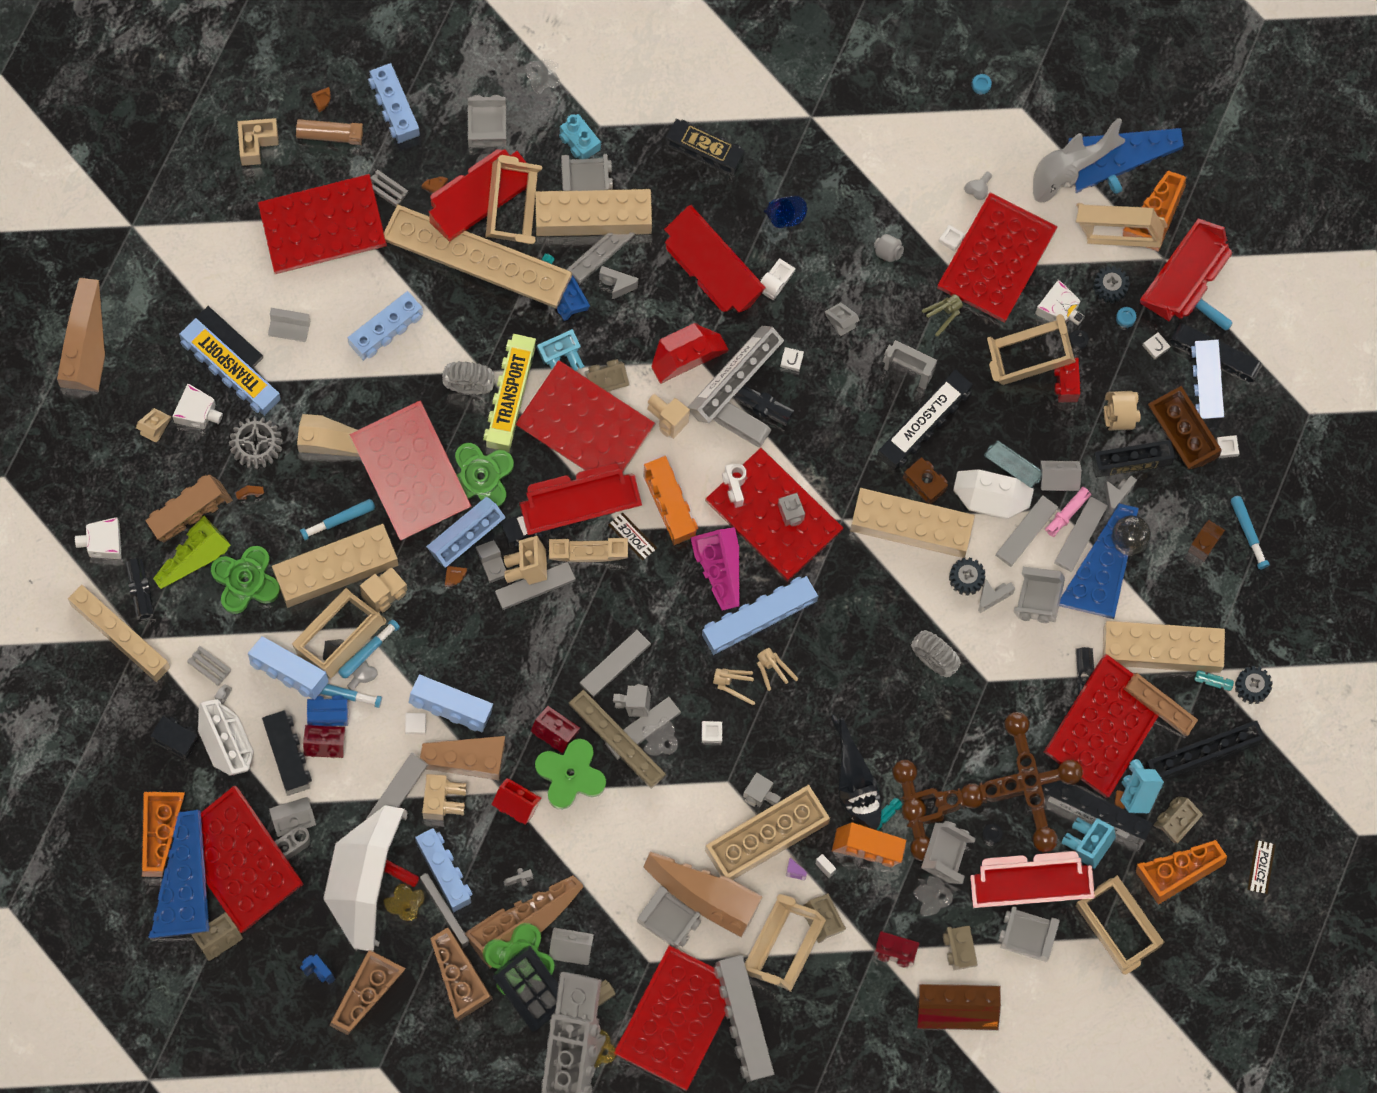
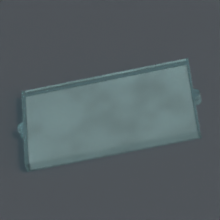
M999 441L993 446L990 445L989 450L984 454L985 457L1030 488L1041 480L1042 473L1040 469Z

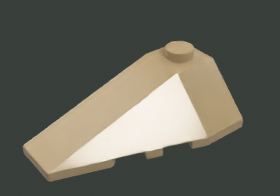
M302 414L297 441L298 451L360 457L349 435L357 430L321 415Z

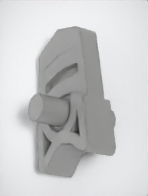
M522 868L518 869V875L507 878L504 884L509 886L521 882L522 886L528 885L527 881L533 879L531 869L524 872Z

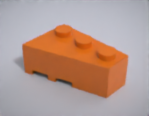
M849 823L837 828L832 851L863 858L868 861L880 862L887 867H894V865L902 863L906 839L855 823Z

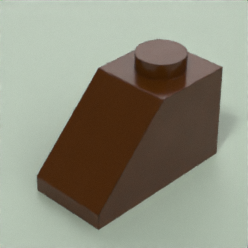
M1208 520L1191 544L1188 552L1205 562L1225 530Z

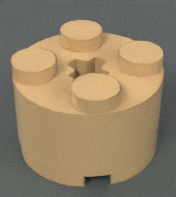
M1132 391L1106 393L1105 400H1108V405L1104 406V419L1106 427H1109L1108 430H1133L1136 422H1140V411L1137 410L1138 393Z

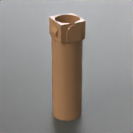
M297 120L296 138L344 142L354 145L362 144V124Z

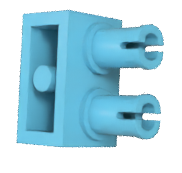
M579 114L570 115L567 118V122L560 126L559 137L564 144L568 143L575 158L588 159L601 150L600 140Z
M573 329L536 346L543 363L549 364L551 369L554 368L558 360L560 361L561 356H567L572 369L575 371L578 370V367L579 369L585 367L577 352L581 346Z
M1136 759L1129 765V769L1133 772L1132 776L1127 775L1123 778L1122 785L1126 789L1121 802L1129 813H1149L1164 782L1155 769H1145L1141 762Z
M1078 817L1074 821L1072 828L1085 834V837L1081 841L1067 833L1062 840V844L1075 850L1079 858H1081V862L1086 865H1092V868L1095 869L1115 840V829L1098 818L1092 825Z

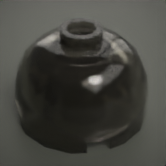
M1135 515L1124 516L1118 520L1111 534L1115 548L1119 552L1131 556L1143 552L1150 543L1151 530L1148 523Z

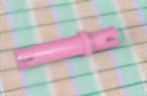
M1082 487L1063 510L1056 513L1054 520L1045 528V531L1050 536L1055 537L1063 526L1068 525L1069 519L1091 496V493H1088L1089 490Z

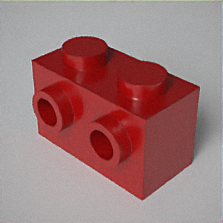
M1074 358L1075 363L1054 369V376H1057L1055 394H1058V402H1078L1080 397L1078 358Z
M507 778L500 785L491 805L500 812H504L516 821L526 825L533 817L541 797Z

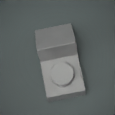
M604 266L601 267L599 280L606 285H615L612 299L637 289L638 278Z
M842 303L825 311L826 316L840 336L853 330L856 327L855 323L860 321L858 315Z
M1130 476L1128 480L1123 479L1117 488L1106 481L1104 490L1108 513L1111 515L1114 513L1118 505L1122 503L1133 489L1137 479L1133 476Z
M495 541L477 546L476 550L489 583L505 578L504 571H506Z
M985 579L978 611L982 613L1013 595L1015 587L1012 582L1007 585L1003 583L996 587L994 591L987 579Z

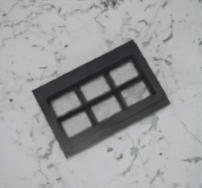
M530 945L525 947L492 975V978L532 1032L539 1029L552 1018V1014H555L559 984Z

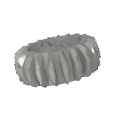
M467 361L447 364L442 375L445 387L464 394L478 395L489 393L493 390L495 383L492 369L487 368L485 365L482 366L480 363L476 364Z
M254 416L253 421L250 422V419L246 418V424L240 421V428L234 427L235 433L230 435L232 439L229 441L232 447L230 450L232 454H235V460L240 459L241 465L247 462L248 468L254 464L255 468L258 469L259 464L266 467L267 461L270 464L273 463L272 457H279L277 452L282 451L279 445L283 444V441L280 439L281 432L277 431L278 427L276 425L272 426V421L269 420L265 423V418L262 417L258 421L257 417ZM259 430L266 432L271 438L261 436ZM252 431L250 436L244 437V435ZM256 436H257L258 445H256V450H255V445H254L253 443H254V441H256ZM270 446L266 452L260 454L261 450ZM241 447L252 450L253 455L247 454Z
M924 630L917 634L912 641L911 646L916 656L935 673H938L940 676L950 677L958 670L961 662L956 652L936 634Z

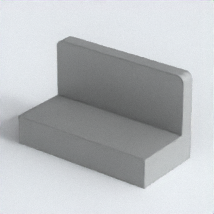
M271 308L269 336L306 342L310 326L309 314Z
M1041 461V490H1080L1082 471L1080 461Z
M308 797L269 809L277 837L283 836L297 827L308 828L316 825Z
M554 928L549 956L553 960L588 965L594 934Z

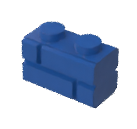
M339 695L332 696V699H324L323 696H317L315 700L307 699V725L348 726V700Z

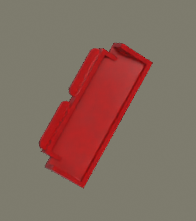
M505 149L495 150L469 168L466 176L460 175L431 195L433 209L429 211L430 224L450 242L488 215L493 162L500 155L516 157L519 162L526 163L518 151L509 155ZM501 169L497 208L527 188L528 173Z
M692 205L688 206L664 229L670 235L665 241L667 251L690 276H695L698 279L699 287L721 311L725 312L733 308L738 312L747 310L766 289Z
M1198 219L1144 293L1140 303L1167 321H1170L1174 315L1180 319L1183 316H1188L1207 291V282L1213 281L1232 255L1228 244H1225L1227 241L1225 228Z
M616 463L578 472L576 479L572 481L568 476H561L531 484L527 488L528 492H526L528 500L519 502L528 535L642 506L635 475L631 473L623 476L622 469Z
M1075 851L1036 854L1033 862H1027V858L1023 855L986 858L982 861V866H980L981 874L970 875L973 908L1095 898L1092 865L1082 866L1081 858H1079L1078 853Z

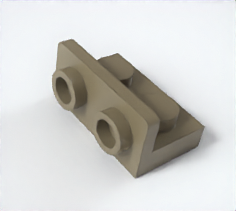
M618 359L608 361L606 366H590L588 371L584 372L587 379L607 392L630 385L625 365L622 361L618 362Z
M1177 797L1171 801L1170 807L1158 816L1154 826L1162 829L1173 843L1178 844L1203 814L1189 798Z
M829 894L809 900L803 905L817 910L826 919L817 938L818 943L846 930ZM805 918L809 926H811L813 920Z
M226 912L209 923V932L192 934V937L208 961L219 956L222 952L242 940L240 932Z
M970 926L953 929L951 927L946 928L945 934H943L944 945L949 948V953H947L949 966L952 965L953 971L977 967L978 963Z

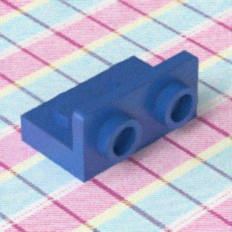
M573 275L557 307V311L564 321L568 320L572 314L586 311L590 307Z
M317 954L315 956H308L302 962L301 969L306 976L315 972L322 983L326 980L330 985L335 981L333 974Z

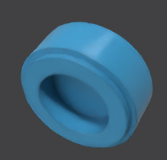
M984 74L975 76L972 82L973 90L978 94L987 93L991 88V79Z
M1114 174L1109 176L1107 181L1114 194L1122 192L1118 178Z
M1129 307L1121 308L1116 316L1117 323L1122 327H1131L1136 320L1135 311Z

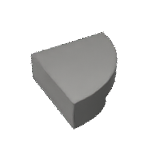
M224 684L214 696L215 699L224 704L232 688Z

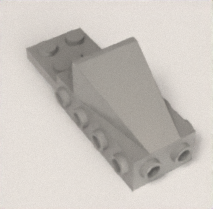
M567 972L560 974L556 1012L552 1014L550 1021L542 1093H592V1086L590 1085L591 1078L595 1073L594 1064L606 1040L605 1035L599 1034L600 1025L599 1019H597L601 979Z

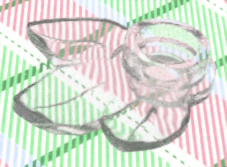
M549 59L542 60L541 62H529L525 68V73L530 78L531 88L541 94L545 86L558 87L560 83L555 71L559 65ZM532 68H537L538 72H534Z
M662 717L658 727L653 725L643 727V736L648 741L643 750L649 755L672 754L676 751L678 741L674 737L675 728L670 720ZM667 740L671 743L669 748H666L664 745Z
M929 876L927 885L919 886L913 891L914 896L920 902H923L920 909V914L922 915L937 914L941 907L949 906L953 900L952 892L944 886L940 878L935 876ZM941 894H946V897L943 900H940L939 896Z

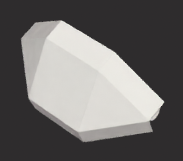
M383 806L335 845L324 900L355 950H370L373 952L375 946L379 947V942L375 940L377 899L389 847L401 819L406 820L408 812L405 809Z

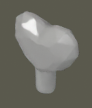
M986 172L980 180L968 182L964 187L965 192L974 195L979 200L984 199L988 194L987 182L991 179L992 174Z
M364 661L353 672L354 678L347 687L350 690H354L359 683H367L374 680L377 676V669L368 666V663Z

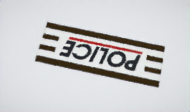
M623 512L608 524L620 538H628V546L642 561L657 549Z
M1256 840L1248 890L1268 893L1276 844Z

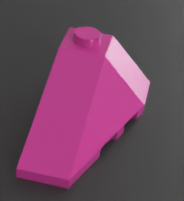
M735 527L691 537L694 556L697 562L701 563L705 578L710 580L713 586L712 592L721 609L727 610L738 607L739 544Z

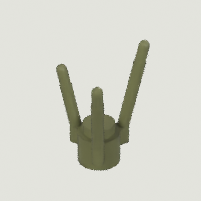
M954 294L950 298L947 297L922 310L923 313L933 310L926 315L928 318L943 309L948 314L952 313L936 332V336H939L950 322L960 314L959 309L963 307L960 298Z

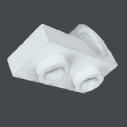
M779 258L771 271L767 272L761 280V283L766 287L762 294L774 301L795 272V268Z
M741 464L726 465L725 473H722L725 485L728 484L730 491H728L729 500L734 502L735 508L743 506L744 503L740 486L745 482L746 469ZM738 472L742 477L734 478L732 474Z

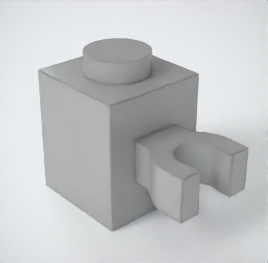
M795 493L778 500V507L785 526L801 524L804 520L805 512L798 494Z
M637 684L635 686H628L627 695L614 694L613 702L615 703V708L626 707L629 716L648 717L651 694L648 686Z
M757 772L743 794L745 801L754 807L755 805L761 807L764 800L771 805L781 801L780 796L770 792L773 788V782Z

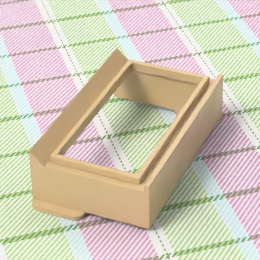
M500 155L493 162L485 237L526 244L535 243V237L531 236L537 173L542 170V166L522 163L516 157ZM501 169L528 173L522 234L495 231Z
M1077 203L1076 223H1079L1087 236V244L1161 248L1164 228H1167L1168 225L1164 218L1157 216L1154 208L1099 206ZM1094 226L1147 228L1152 238L1093 235Z
M1059 314L1056 316V321L996 340L988 337L987 340L993 360L989 364L993 380L1005 385L1075 363L1064 316ZM1052 331H1060L1066 356L1005 375L999 348Z
M345 588L299 635L292 645L298 657L326 672L327 677L331 679L376 631L386 624V619ZM350 601L366 613L368 617L323 663L306 650L304 646Z
M1117 875L1115 878H1111L1097 887L1096 891H1094L1095 898L1082 899L1077 902L1076 907L1116 963L1121 973L1127 975L1141 965L1140 960L1160 948L1164 941ZM1112 887L1153 943L1129 960L1124 958L1087 904Z
M783 894L778 895L777 901L745 962L747 974L752 978L772 983L791 992L826 919L817 910L796 904L794 898ZM793 913L811 919L813 922L783 980L778 976L762 972L761 969L789 914Z

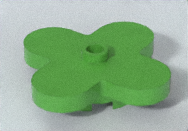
M465 443L461 445L455 454L457 464L461 468V472L457 474V477L468 500L475 495L481 501L488 497L496 503L498 508L501 507L506 501V490L500 480L512 472L514 467L512 456L504 450H497L488 456H484L475 444ZM480 473L485 475V478L482 480L478 479Z
M252 546L244 552L240 560L223 556L217 558L212 563L211 573L214 580L226 586L221 596V603L227 612L232 614L243 612L251 599L261 603H271L278 598L280 588L277 580L265 574L270 559L264 548ZM245 578L249 579L247 582H242Z
M576 739L572 741L564 755L546 751L541 753L536 759L535 768L538 775L552 782L548 790V800L556 809L570 807L579 793L588 797H597L605 790V776L599 770L589 766L593 758V748L586 740ZM572 771L574 775L568 776L567 772Z
M530 923L518 925L514 929L509 942L494 939L489 941L483 949L485 962L491 967L499 969L530 945L551 975L554 971L553 959L546 953L537 950L541 934L538 928ZM526 958L517 964L525 977L534 971ZM514 968L505 974L513 987L522 981ZM537 974L531 978L542 981ZM525 984L516 990L518 994L523 991ZM497 985L498 990L502 994H504L500 987Z

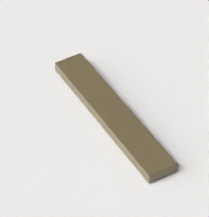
M584 690L569 702V705L651 789L666 776L658 765Z

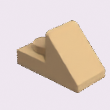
M154 408L138 421L136 429L141 431L140 434L157 442L171 420V416Z

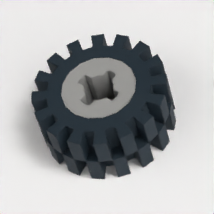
M1113 265L1112 268L1106 266L1105 269H1100L1094 280L1093 290L1095 289V294H1099L1098 298L1100 300L1104 298L1106 303L1108 300H1110V303H1114L1115 300L1119 302L1121 298L1123 299L1130 284L1128 282L1129 277H1126L1127 273L1125 271L1122 273V268L1119 267L1117 270L1115 269L1116 266Z
M965 557L961 561L957 560L956 564H953L949 581H951L950 585L954 587L953 590L955 592L958 590L960 591L959 594L966 593V596H969L970 593L972 595L976 594V591L981 589L985 581L986 572L983 569V565L978 564V560L972 561L970 557L966 560Z
M1247 667L1238 675L1235 682V692L1239 693L1238 697H1242L1243 702L1249 701V704L1253 702L1259 704L1260 701L1263 702L1270 694L1273 682L1270 681L1271 676L1267 675V671L1261 670L1262 667Z

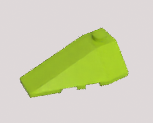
M205 516L186 534L188 539L183 545L179 544L175 550L177 551L173 559H168L153 578L161 589L216 560L220 555L225 554L231 546L227 539Z

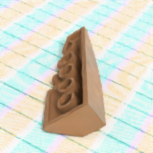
M79 278L67 325L57 380L59 386L63 388L99 392L105 360L99 280Z
M653 852L649 853L643 866L657 882L689 908L699 912L706 919L739 937H742L748 928L762 899V896L725 876L716 877L710 875V871L703 869L701 872L692 869V865L686 863L680 865L675 863L674 859Z
M571 876L550 886L547 892L533 894V898L524 903L520 900L514 903L515 907L507 911L504 908L497 911L465 932V935L481 960L491 968L483 958V949L489 941L500 939L509 942L514 929L522 923L534 925L541 933L571 903L583 888V885L577 878Z

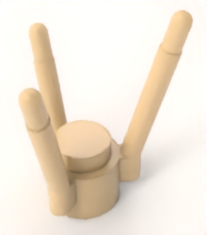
M770 648L758 654L757 657L760 661L757 665L761 669L768 691L771 690L765 667L767 669L773 667L785 684L788 683V680L777 666V663L795 681L798 680L794 673Z
M716 669L713 683L718 684V689L724 690L751 705H755L754 701L726 687V685H730L731 679L754 681L753 677L742 676L752 675V671Z

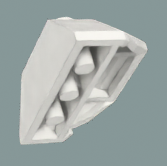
M968 470L957 472L953 491L969 511L1009 519L1030 508L1034 489L1017 478L983 470Z
M218 699L200 703L198 732L213 766L230 776L247 772L250 767L253 749L238 716L222 705Z

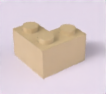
M276 118L238 121L242 166L261 164L260 147L279 145Z
M391 567L378 577L374 574L360 585L361 596L377 613L380 611L385 612L394 600H400L406 595L407 584Z

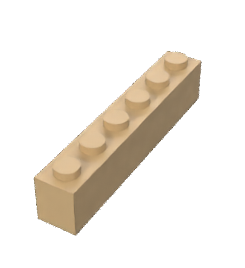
M83 585L68 598L70 605L155 682L170 669L167 660Z

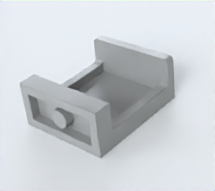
M475 95L468 97V147H506V97L500 95H493L491 97Z
M603 154V158L572 160H569V155H561L563 191L613 189L612 178H608V172H612L611 160L607 159V154Z
M896 340L892 346L888 345L883 359L885 363L884 369L888 371L892 362L921 375L919 387L926 389L934 374L937 360Z
M1023 566L1022 575L1024 581L1018 607L1014 608L1015 614L1024 621L1035 619L1041 623L1056 622L1065 581L1064 575L1061 571Z
M952 822L935 823L921 868L947 883L962 884L965 876L958 873V869L966 844L968 842L974 843L975 838L970 836L968 831L956 828V824Z
M660 886L638 916L637 923L673 948L678 949L679 946L683 947L690 938L687 935L691 929L694 931L697 929L701 920H699V912L695 913L668 894L664 887Z
M1012 907L1011 911L1006 912L1004 923H1007L1005 930H1001L998 941L1002 942L1000 948L1047 962L1060 920L1055 918L1048 920L1016 910L1017 907Z

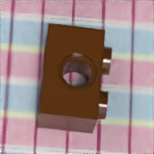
M922 457L908 468L903 475V479L927 504L931 505L947 491L948 484L945 477L941 474L938 475L934 471L933 465ZM928 477L932 482L924 483L922 478Z

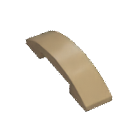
M608 538V541L549 539L550 560L604 562L628 558V538Z

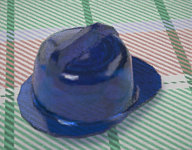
M799 196L776 198L769 203L764 213L767 214V217L776 228L795 226L804 220L807 213V204Z

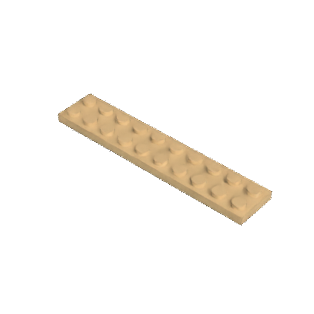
M397 205L384 232L386 242L556 309L572 277V272L467 231H464L449 242L430 224L429 216Z

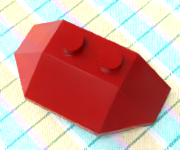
M693 323L659 340L651 368L659 383L662 384L728 352L729 349L719 333Z

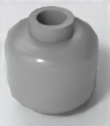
M889 234L877 238L874 243L877 257L888 262L899 260L904 251L901 240Z

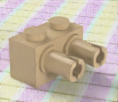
M656 394L649 398L647 410L659 419L660 431L665 436H670L674 439L689 423L690 409L676 398L668 404Z
M538 536L520 540L519 552L504 556V563L507 568L520 564L518 568L504 571L507 583L523 578L529 585L547 580L546 549Z
M426 774L423 819L443 820L446 814L464 815L465 803L447 802L446 796L448 794L466 796L467 783L449 782L445 775Z

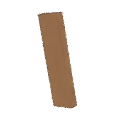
M1134 673L1124 689L1184 736L1189 735L1198 719L1138 673Z

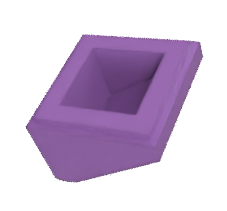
M792 858L789 859L786 876L806 880L807 872Z

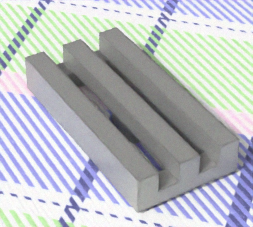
M379 170L371 177L372 185L375 182L398 198L396 201L373 185L374 192L395 207L408 194V190ZM378 178H380L381 180H383L384 182H386L387 184H389L391 187H393L394 189H396L397 191H399V192L402 193V194H399L398 192H396L395 190H393L392 188H390L388 185H386L385 183H383L382 181H380Z
M199 646L198 650L192 654V657L187 662L219 686L231 672V669ZM200 654H203L205 657H207L210 661H212L225 672H220L213 665H211L204 658H202ZM196 659L199 660L202 664H204L206 667L212 670L220 678H215L213 675H211L209 672H207L204 668H202L194 661Z

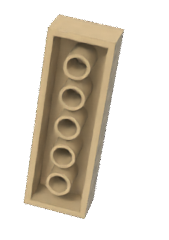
M651 189L536 192L537 236L606 235L607 233L651 234L652 232Z
M860 488L850 531L965 558L975 515Z
M381 524L272 566L286 606L289 608L386 571L391 567L394 568L398 566V560L385 527Z
M1106 621L1103 627V655H1109L1124 667L1193 672L1201 670L1208 673H1221L1224 668L1225 629Z
M807 785L706 845L705 852L720 876L722 875L734 880L828 825L830 818L811 787Z

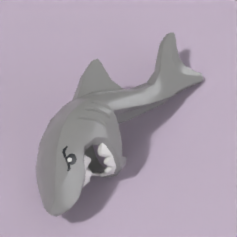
M1122 119L1115 120L1104 137L1094 145L1084 146L1082 134L1079 133L1065 148L1053 151L1045 156L1038 164L1034 174L1033 195L1035 201H1049L1057 194L1061 185L1071 188L1076 183L1080 170L1093 164L1114 148L1125 143V139L1119 135Z

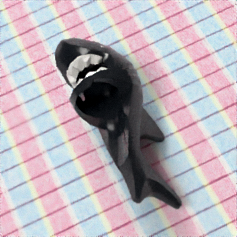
M832 715L831 719L841 745V765L838 783L841 806L856 824L876 830L880 826L882 813L879 784L854 744L844 719L840 718L838 720L835 715Z

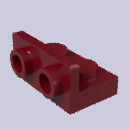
M547 706L536 718L531 732L554 749L563 753L567 745L578 734L580 727Z
M305 725L303 755L309 757L343 758L345 727Z
M880 931L873 956H876L882 962H889V960L896 962V965L902 968L913 967L919 942Z

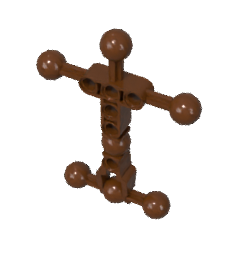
M1020 712L1009 714L1004 722L1006 732L1014 736L1018 752V774L989 780L984 785L982 783H979L980 785L968 784L961 790L958 788V791L938 792L936 789L931 788L916 793L913 783L917 776L916 765L909 760L898 761L892 769V776L896 782L902 784L904 796L900 799L904 803L901 808V814L909 822L907 827L912 828L914 840L910 846L912 856L916 860L924 861L930 838L926 837L925 824L940 822L944 819V815L958 811L961 807L963 809L965 807L977 808L983 802L986 804L987 801L996 802L1025 795L1027 805L1033 813L1037 829L1032 837L1035 848L1042 852L1053 850L1057 846L1058 836L1052 828L1048 827L1044 811L1045 798L1041 785L1062 781L1068 785L1079 782L1083 775L1081 764L1075 760H1066L1059 765L1058 769L1038 774L1035 758L1030 753L1026 738V732L1030 727L1029 719ZM1023 759H1030L1032 762L1029 766L1024 767L1021 765ZM1028 778H1035L1036 783L1033 786L1026 784ZM1014 782L1017 784L1015 790L1009 791L1006 789L1007 784ZM990 787H995L997 793L995 795H988L987 790ZM935 797V806L938 808V812L925 816L926 806L922 800ZM950 797H957L958 802L950 805L948 804V799ZM1033 797L1041 798V802L1038 805L1030 803Z

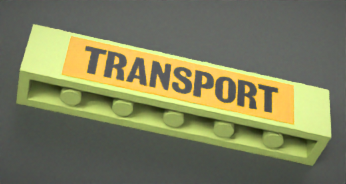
M513 334L512 340L508 339L506 351H509L507 358L504 357L502 362L503 376L499 375L497 386L500 387L499 392L495 393L493 398L495 408L494 411H490L488 422L491 423L490 428L486 429L483 440H486L488 448L510 452L516 428L515 424L518 420L536 348L535 338Z

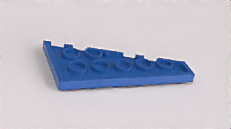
M1181 128L1119 134L1125 139V143L1114 148L1093 164L1080 170L1077 181L1074 184L1075 192L1079 193L1085 188L1098 185L1099 182L1106 180L1113 174L1117 177L1135 169L1137 166L1150 163L1151 160L1164 157L1182 149L1184 145ZM1104 135L1082 137L1083 145H1094Z
M1124 504L1118 505L1060 599V607L1110 619L1115 618L1138 508Z
M199 810L178 813L173 834L174 840L168 855L169 861L164 871L158 896V907L153 917V928L149 934L150 939L209 932L201 811Z

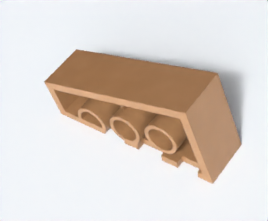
M205 475L197 480V484L184 489L179 497L167 501L165 507L161 510L152 512L145 521L157 539L164 543L184 531L186 524L197 523L204 513H213L218 510L217 506L225 501L228 504L233 500L219 480L211 475Z
M505 736L422 743L420 758L429 764L425 770L499 780Z
M447 927L431 938L432 945L446 985L454 1016L459 1021L493 998L452 931Z
M369 950L330 1026L348 1035L400 977L405 968Z

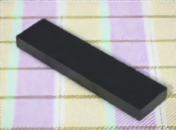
M209 306L195 317L252 369L264 358L258 350Z

